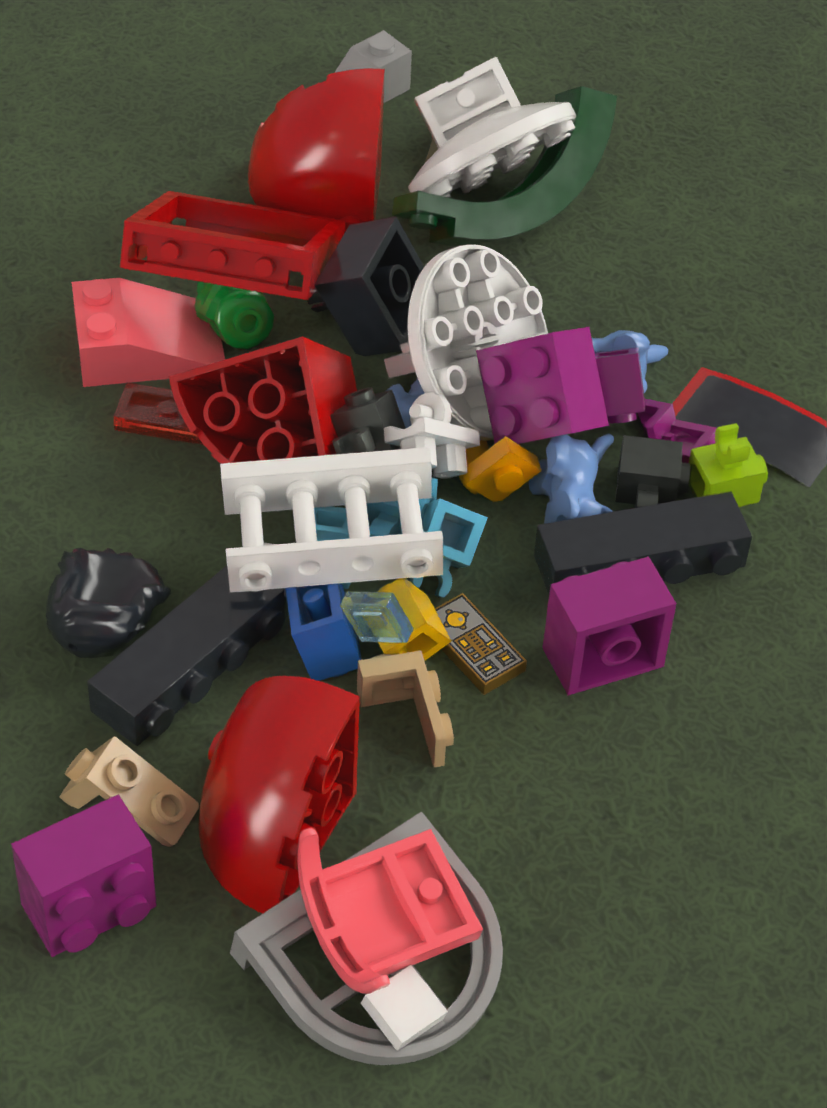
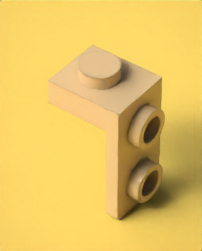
M422 651L395 655L381 654L370 659L358 660L357 693L360 696L361 707L414 698L433 767L444 766L446 746H451L454 742L453 729L449 714H440L437 702L441 700L438 676L435 670L427 671Z
M115 736L93 752L85 748L76 756L65 772V775L71 780L59 796L68 805L80 809L98 795L107 800L119 794L139 827L161 844L168 847L178 842L199 809V803Z

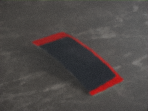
M701 367L672 403L676 420L716 428L737 423L739 426L737 438L747 437L756 455L760 454L766 463L782 470L809 488L827 464L826 420L772 392L735 377Z

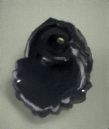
M83 548L73 549L72 552L64 551L61 561L58 563L60 574L56 575L48 594L46 624L52 632L54 640L79 658L91 659L113 656L116 651L123 648L140 631L145 629V625L150 620L154 607L163 604L168 599L171 589L164 585L158 570L150 562L134 558L129 552L117 554L110 548L105 549L103 552Z

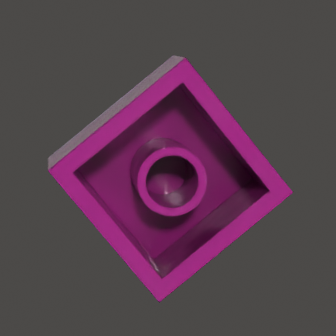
M589 327L552 332L476 350L495 444L505 436L520 444L609 426Z
M649 556L631 562H618L606 569L581 576H569L560 582L551 584L542 648L567 695L664 667L677 603Z
M119 794L11 844L21 905L51 957L66 950L71 953L81 951L90 946L99 934L119 924L123 927L135 925L148 915L150 909L156 907L151 844Z

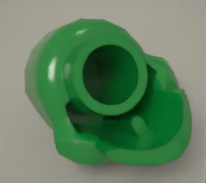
M198 281V295L195 300L196 315L201 320L209 323L214 332L226 344L234 348L249 349L258 346L269 336L273 328L274 314L263 292Z

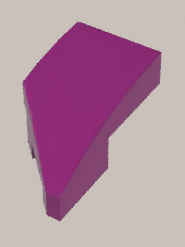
M645 399V412L637 413L646 438L683 442L682 463H689L691 449L715 444L716 427L676 420L673 404Z

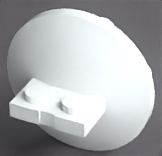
M494 57L465 72L462 77L450 83L447 81L415 97L414 101L438 150L422 166L408 186L410 193L423 191L448 198L450 197L449 193L461 187L464 194L468 193L470 190L488 182L487 178L491 176L490 173L500 168L503 174L511 172L527 162L526 159L531 156L530 152L545 143L548 148L571 136L570 132L575 129L573 122L576 120L577 115L572 105L568 102L536 103L521 106L497 57Z
M463 245L439 253L423 268L413 288L408 311L409 342L400 344L401 354L384 359L389 378L416 372L424 393L433 392L440 394L449 402L451 408L450 424L478 430L480 440H494L476 350L548 334L541 310L542 297L537 288L528 284L520 271L507 258L488 247Z

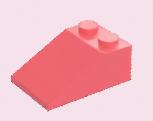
M123 278L72 282L83 387L169 379L168 376L225 360L222 339L214 332L209 323L201 320L196 315V298Z

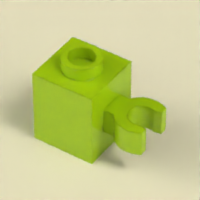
M737 423L718 427L715 432V444L691 449L688 485L695 498L732 491L738 507L760 501L763 484L768 479L767 466L763 457L760 454L756 455L747 437L737 438L739 431Z

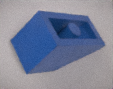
M342 583L285 588L292 637L310 679L320 681L330 677H339L349 671L358 669V660H362L359 639Z

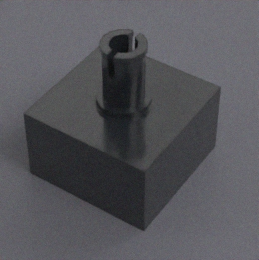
M397 217L349 225L314 284L317 291L307 300L309 305L320 302V304H314L311 307L315 312L330 310L355 354L361 356L402 351L400 344L409 342V304L416 280L424 265Z

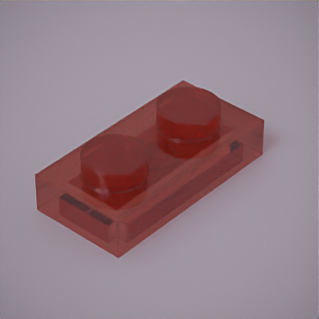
M126 382L113 416L114 430L204 445L198 436L191 433L179 412L172 390Z

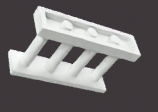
M429 447L220 464L225 515L240 514L242 547L226 549L230 593L443 575L442 531L423 532L419 499L432 498V462ZM398 501L402 534L370 537L366 503ZM345 505L349 539L317 541L314 508ZM293 509L296 543L264 545L261 512Z

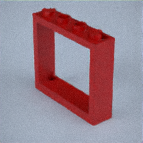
M167 191L124 220L120 268L309 300L317 291L314 284L344 235L346 220ZM175 218L186 219L185 226L174 225L172 220ZM291 271L301 272V275H304L302 287L289 285Z

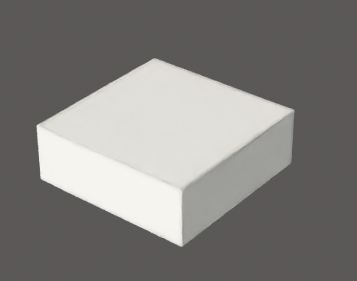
M412 965L391 977L388 987L366 994L361 1001V1005L397 1051L442 1021L448 1012Z

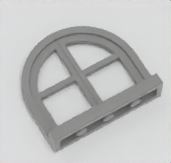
M423 812L418 813L347 860L431 829L474 910L483 931L479 939L470 942L471 960L466 984L453 1004L448 1009L446 1008L448 1012L444 1019L397 1051L381 1030L360 1026L332 1011L359 992L354 991L345 984L323 1000H320L283 952L284 949L313 931L304 905L301 889L236 930L230 954L242 969L245 970L250 966L254 968L288 1016L307 1036L322 1047L350 1060L374 1065H397L415 1062L444 1051L457 1043L478 1023L495 993L500 978L503 946L500 926L494 908L480 884ZM399 970V971H397V972H394V973H392V974H390V975L393 977L394 975H396L397 973H399V972L402 971V970Z

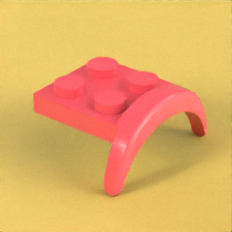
M307 828L300 833L298 843V875L301 894L309 920L333 969L343 982L354 991L370 994L388 987L390 980L387 975L479 939L483 928L431 829L322 869L319 836L314 828Z

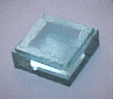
M347 591L340 604L341 609L361 642L407 643L414 629L393 592Z

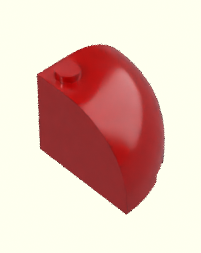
M365 68L331 73L327 75L326 81L306 89L301 85L276 103L272 114L264 123L260 124L254 137L250 154L248 187L251 197L257 206L346 220L345 232L349 225L375 220L381 176L385 69Z
M303 336L168 376L175 402L191 433L198 436L204 446L212 453L211 456L221 464L336 455L332 441L338 436L330 415L346 404L345 396L357 391L351 357Z
M298 676L268 677L255 682L244 692L227 721L224 730H220L211 743L208 752V759L211 762L203 787L199 814V837L202 852L208 867L219 883L233 897L260 913L266 912L294 894L300 886L298 875V843L300 833L307 828H314L319 836L320 853L356 794L360 696L310 678Z

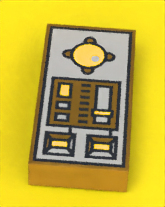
M463 593L434 608L452 640L442 648L443 652L483 695L526 671L527 660Z

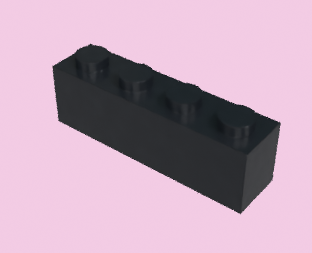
M731 491L537 525L534 557L548 594H550L551 584L560 582L569 576L585 575L609 568L618 562H631L648 556L663 581L670 584H678L686 581L691 576L713 572L717 575H728L741 567H745L752 535Z
M225 566L87 681L90 711L136 746L140 745L150 735L155 737L161 735L171 725L175 713L188 702L194 704L202 700L210 690L212 682L226 669L234 671L239 668L245 661L249 650L262 638L265 640L272 639L281 630L285 621L284 588L230 593L228 568Z

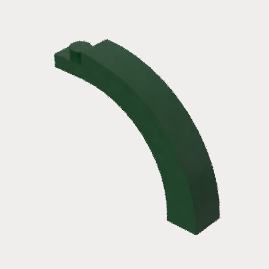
M584 86L555 94V102H568L572 105L577 115L576 120L573 122L575 129L570 132L571 136L548 148L544 145L541 154L528 174L502 197L492 202H468L423 191H415L394 197L392 216L410 220L409 225L411 227L430 229L429 243L449 246L491 242L530 231L544 224L564 210L580 194L592 177L609 140L617 96Z

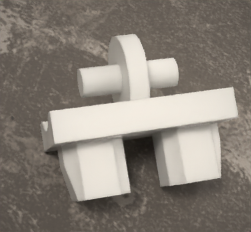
M433 392L420 395L410 407L411 426L406 429L393 426L384 428L385 443L400 446L401 449L429 447L433 477L442 479L467 474L466 449L480 446L479 431L450 424L451 408L449 402L444 396Z

